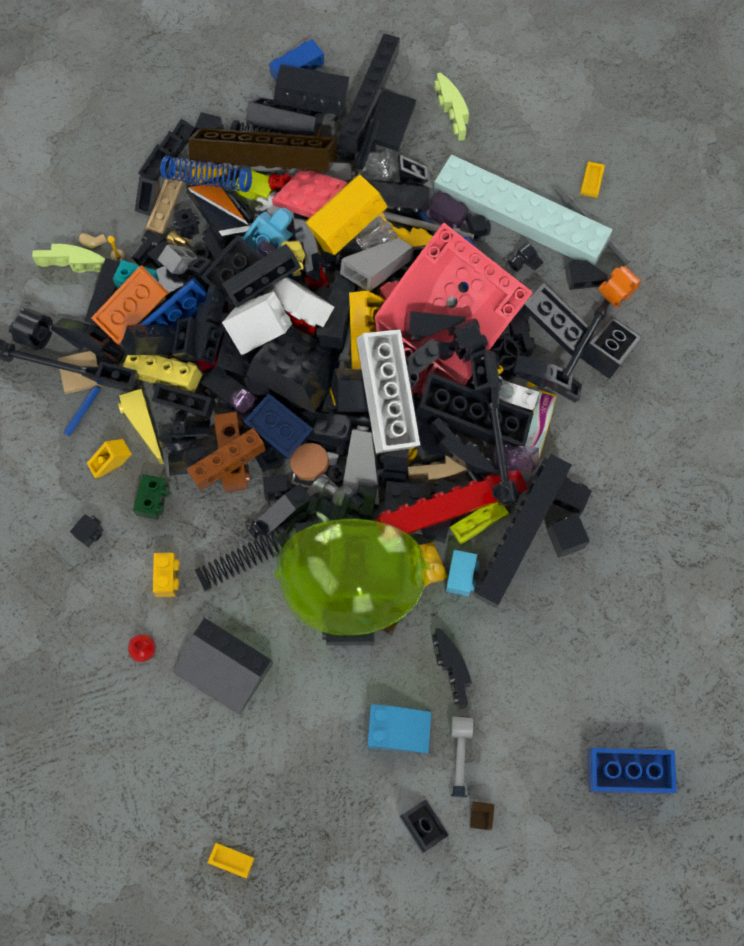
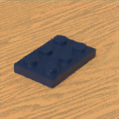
M269 393L244 421L246 426L250 429L254 428L262 439L287 459L294 454L313 432L309 425Z

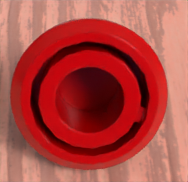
M145 634L134 636L128 643V653L137 662L148 661L153 657L156 650L154 640Z

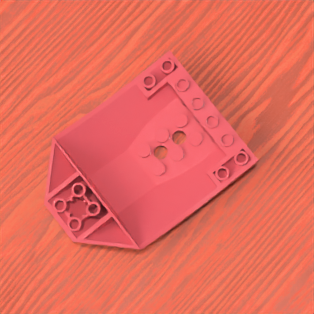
M443 222L375 315L377 332L400 329L406 359L432 338L434 341L447 343L452 342L454 338L453 335L449 336L448 329L422 338V341H412L410 337H405L406 314L410 311L466 317V320L476 318L480 325L479 331L481 335L484 334L488 341V345L485 347L487 350H490L533 292ZM461 282H467L468 290L466 292L458 290V285ZM449 297L457 299V305L453 308L447 306V299ZM456 352L446 361L440 358L436 359L418 374L419 381L411 389V392L417 393L419 391L422 379L429 372L465 386L473 374L471 360L463 363V359L460 360Z

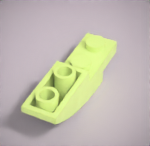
M437 73L434 88L439 93V106H442L443 112L449 113L450 120L453 119L452 129L454 135L457 134L458 141L465 140V124H468L469 119L466 103L454 84L442 73Z
M51 244V250H33L32 254L36 265L41 267L49 265L64 267L70 265L72 271L78 273L85 271L101 272L105 258L97 253L67 244Z

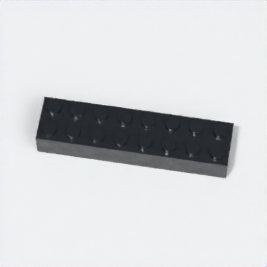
M552 454L548 459H543L538 470L540 475H535L529 489L532 491L525 493L520 504L523 508L516 510L511 521L514 525L512 528L508 526L502 538L505 542L503 545L499 544L493 555L496 559L493 563H488L484 574L487 576L484 580L480 579L475 588V592H477L476 598L495 608L498 607L572 464Z

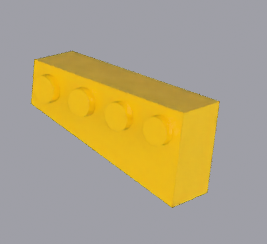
M369 291L349 293L352 369H362L356 338L363 333L377 332L375 315L386 301Z

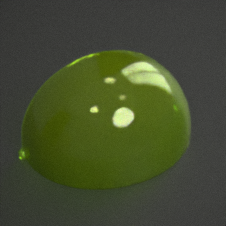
M342 519L310 526L290 538L281 550L278 571H275V579H279L282 595L290 611L306 625L335 635H360L390 626L413 608L424 589L426 571L430 570V562H426L418 543L408 534L395 527L369 520Z

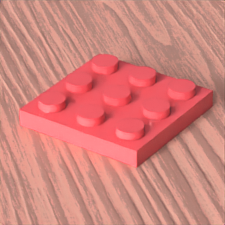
M299 170L272 199V203L274 206L286 208L291 212L311 218L348 184L345 181L315 171Z

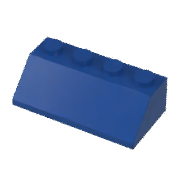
M192 278L139 325H177L178 319L194 317L197 314L199 303H205L208 291L196 278Z

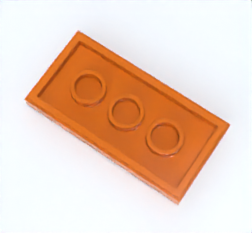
M141 265L91 319L119 345L127 326L138 325L169 292Z

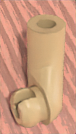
M82 233L79 236V242L91 249L107 242L103 234L95 238L86 233Z

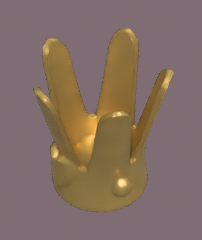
M176 231L168 233L166 239L167 243L174 246L188 247L185 244L186 241L189 243L193 242L180 236Z

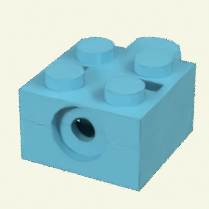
M280 208L275 211L272 217L267 212L262 213L256 218L242 239L264 258L280 248L282 242H289L293 237V234L286 229L292 220L291 212L286 208Z

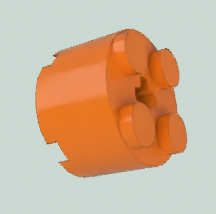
M626 266L614 269L610 274L612 278L608 282L602 283L598 288L600 294L616 309L622 305L620 303L622 299L627 301L638 289L639 283H642V280Z

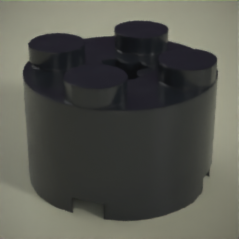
M23 307L20 309L15 322L11 323L9 332L12 333L15 343L38 351V348L43 349L48 344L52 336L50 326H53V320L45 314Z
M476 318L468 319L448 329L449 336L453 335L454 337L452 342L457 345L456 354L460 360L463 359V363L471 360V354L486 349L485 346L488 345L486 336L484 334L481 335L479 331L480 325Z

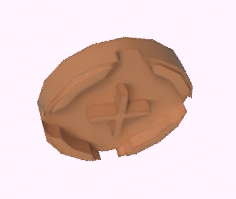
M314 443L304 444L292 455L290 459L291 468L298 478L306 481L315 480L327 471L329 457L325 449L320 445Z

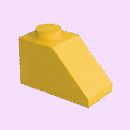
M123 439L105 441L90 458L87 465L96 479L122 466L132 454Z

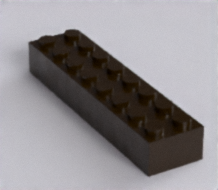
M199 128L188 139L190 160H196L197 163L199 161L202 163L213 162L218 165L230 163L232 166L244 164L248 167L265 166L268 169L282 167L283 170L294 168L300 171L317 170L319 173H325L331 169L338 159L337 138Z

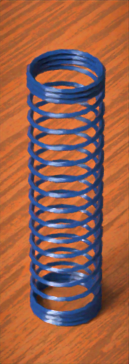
M165 156L161 162V176L167 180H182L183 182H193L194 184H204L205 186H215L216 188L225 187L226 189H236L242 192H248L252 184V172L248 168H242L240 171L239 167L235 169L232 166L229 169L228 165L224 168L223 165L218 166V164H215L213 166L212 163L208 165L207 162L202 164L199 161L198 163L196 162L195 176L192 179V166L196 160L192 162L190 159L186 161L184 158L181 161L180 158L175 159V157ZM169 159V171L166 176L165 167L166 162ZM179 159V160H180L179 174H178V176L176 177V166H177V160ZM185 160V172L183 177H181L182 162ZM190 161V163H191L190 174H189V177L187 178V175H186L187 164H188V162ZM201 163L200 178L197 179L198 165ZM206 164V166H207V171H206L205 179H204V181H203V177H202L203 167H204V165ZM212 165V175L208 182V169ZM217 165V177L214 182L213 173L214 168ZM222 166L223 174L219 184V171ZM228 167V177L225 183L224 174L226 168ZM233 168V180L230 185V172ZM237 169H239V178L237 185H235V175ZM246 173H247V183H246V186L244 187V183H245V179H246Z

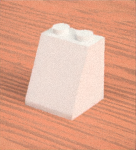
M274 292L254 298L238 308L236 307L222 322L241 355L284 334L292 325L290 317L286 314Z

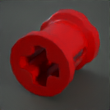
M272 174L269 176L268 184L270 189L277 190L278 188H283L286 185L285 183H288L292 178L289 174Z

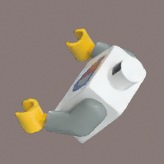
M499 365L498 375L503 371L501 365ZM499 376L502 380L501 390L499 391L500 400L531 410L534 409L539 402L537 386L527 381L526 386L528 388L504 381Z

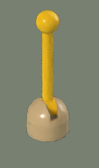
M109 236L107 240L113 248L110 255L111 260L117 262L125 261L126 256L124 252L116 248L115 238Z

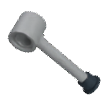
M452 717L451 737L457 738L456 778L453 794H451L452 797H467L465 795V786H463L465 742L467 738L472 739L473 718Z

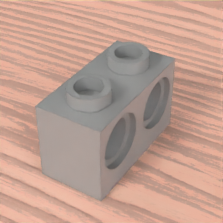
M167 245L158 260L171 273L188 275L191 274L188 267L198 256L188 247Z

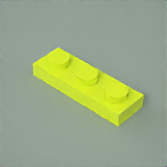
M497 502L478 509L452 525L450 531L461 545L508 516L509 512L504 505H498Z

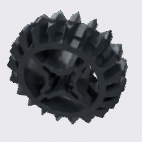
M505 333L504 336L500 335L492 346L499 347L491 348L490 350L494 351L497 357L503 351L499 365L510 366L503 367V371L499 376L502 379L506 377L509 380L511 375L517 376L513 373L516 356H526V354L523 352L524 346H519L520 340L514 341L515 336L513 335L509 338L508 333Z

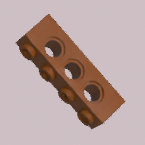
M237 412L214 415L218 449L241 436L240 429H243L242 418H238ZM229 431L235 432L232 437L226 436ZM248 462L240 466L238 472H230L222 477L225 493L248 489L247 483H250L249 471L245 472V465H248Z
M254 428L187 468L188 474L198 490L201 491L264 452V443Z

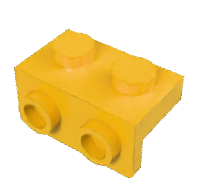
M434 542L415 546L409 551V564L420 589L425 588L431 583L448 578Z

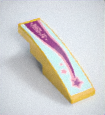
M539 390L538 395L539 402L532 412L534 414L526 445L521 450L519 457L537 464L557 395Z

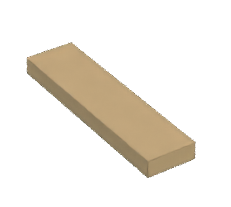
M165 179L146 225V231L152 230L163 237L185 182L182 180L173 181L172 179Z

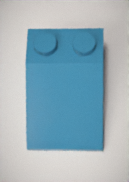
M371 704L368 748L429 753L431 712Z

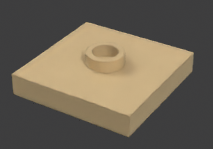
M91 351L58 358V361L81 367H99L97 356ZM60 369L65 394L91 389L94 386H103L81 374Z

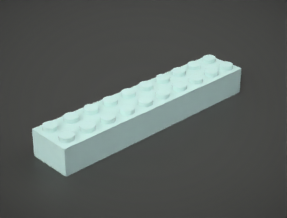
M454 155L449 157L434 183L435 194L572 259L587 260L594 266L604 251L613 230Z

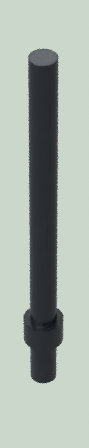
M606 299L596 309L595 317L562 374L563 379H569L597 326L605 318L607 308L610 305V302Z

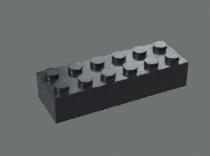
M429 372L421 381L414 405L415 415L432 422L439 417L447 422L450 429L495 446L491 413L483 393L476 392L471 388ZM499 400L498 414L503 447L505 450L516 454L525 448L534 413Z

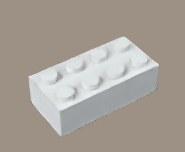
M285 277L265 290V294L275 293L283 309L300 320L301 318L304 319L305 322L314 327L316 324L324 327L334 309L331 304L289 277Z

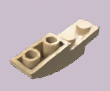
M445 456L444 464L441 462H433L430 465L413 464L411 467H408L407 474L408 480L427 478L428 485H434V483L438 484L439 478L447 481L457 479L465 475L468 469Z

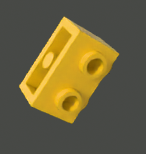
M154 553L153 593L156 597H176V590H179V578H176L180 563L174 553Z

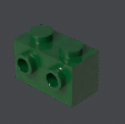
M146 474L142 475L133 507V512L136 516L158 520L159 515L163 514L165 508L163 503L164 497L168 496L170 489L165 478Z

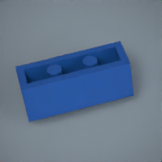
M311 39L269 63L270 74L277 81L281 64L315 70L324 64V53L315 41Z

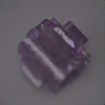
M245 389L235 390L231 396V405L241 413H245L246 410L250 411L254 406L255 397Z

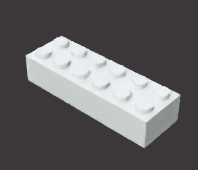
M401 330L363 333L356 339L376 453L411 449L420 446Z

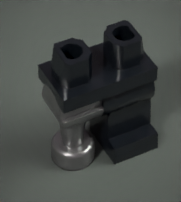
M322 476L316 484L318 492L311 496L308 510L313 513H321L328 517L329 520L336 522L338 526L343 524L349 526L357 525L360 517L353 513V509L359 512L365 503L358 496L359 491L355 488L352 490L347 485L340 488L330 484V479Z

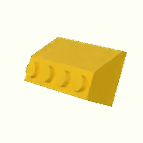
M358 175L305 223L323 250L335 255L388 206L380 193L361 175Z

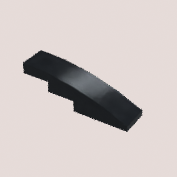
M181 119L173 132H168L161 145L157 144L138 174L142 177L157 180L161 176L160 167L165 156L177 158L188 144V139L196 132V128ZM169 159L166 162L165 171L169 167Z

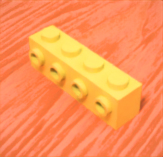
M160 354L128 355L123 364L125 368L137 370L139 380L153 384L160 383L195 393L202 377V373L196 364L187 362V364L182 363L175 358L167 359Z

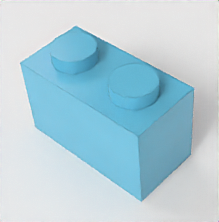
M454 550L446 592L469 596L470 591H474L476 580L473 579L474 572H478L480 561H476L477 554Z

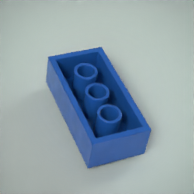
M591 748L588 750L589 792L677 793L675 750Z

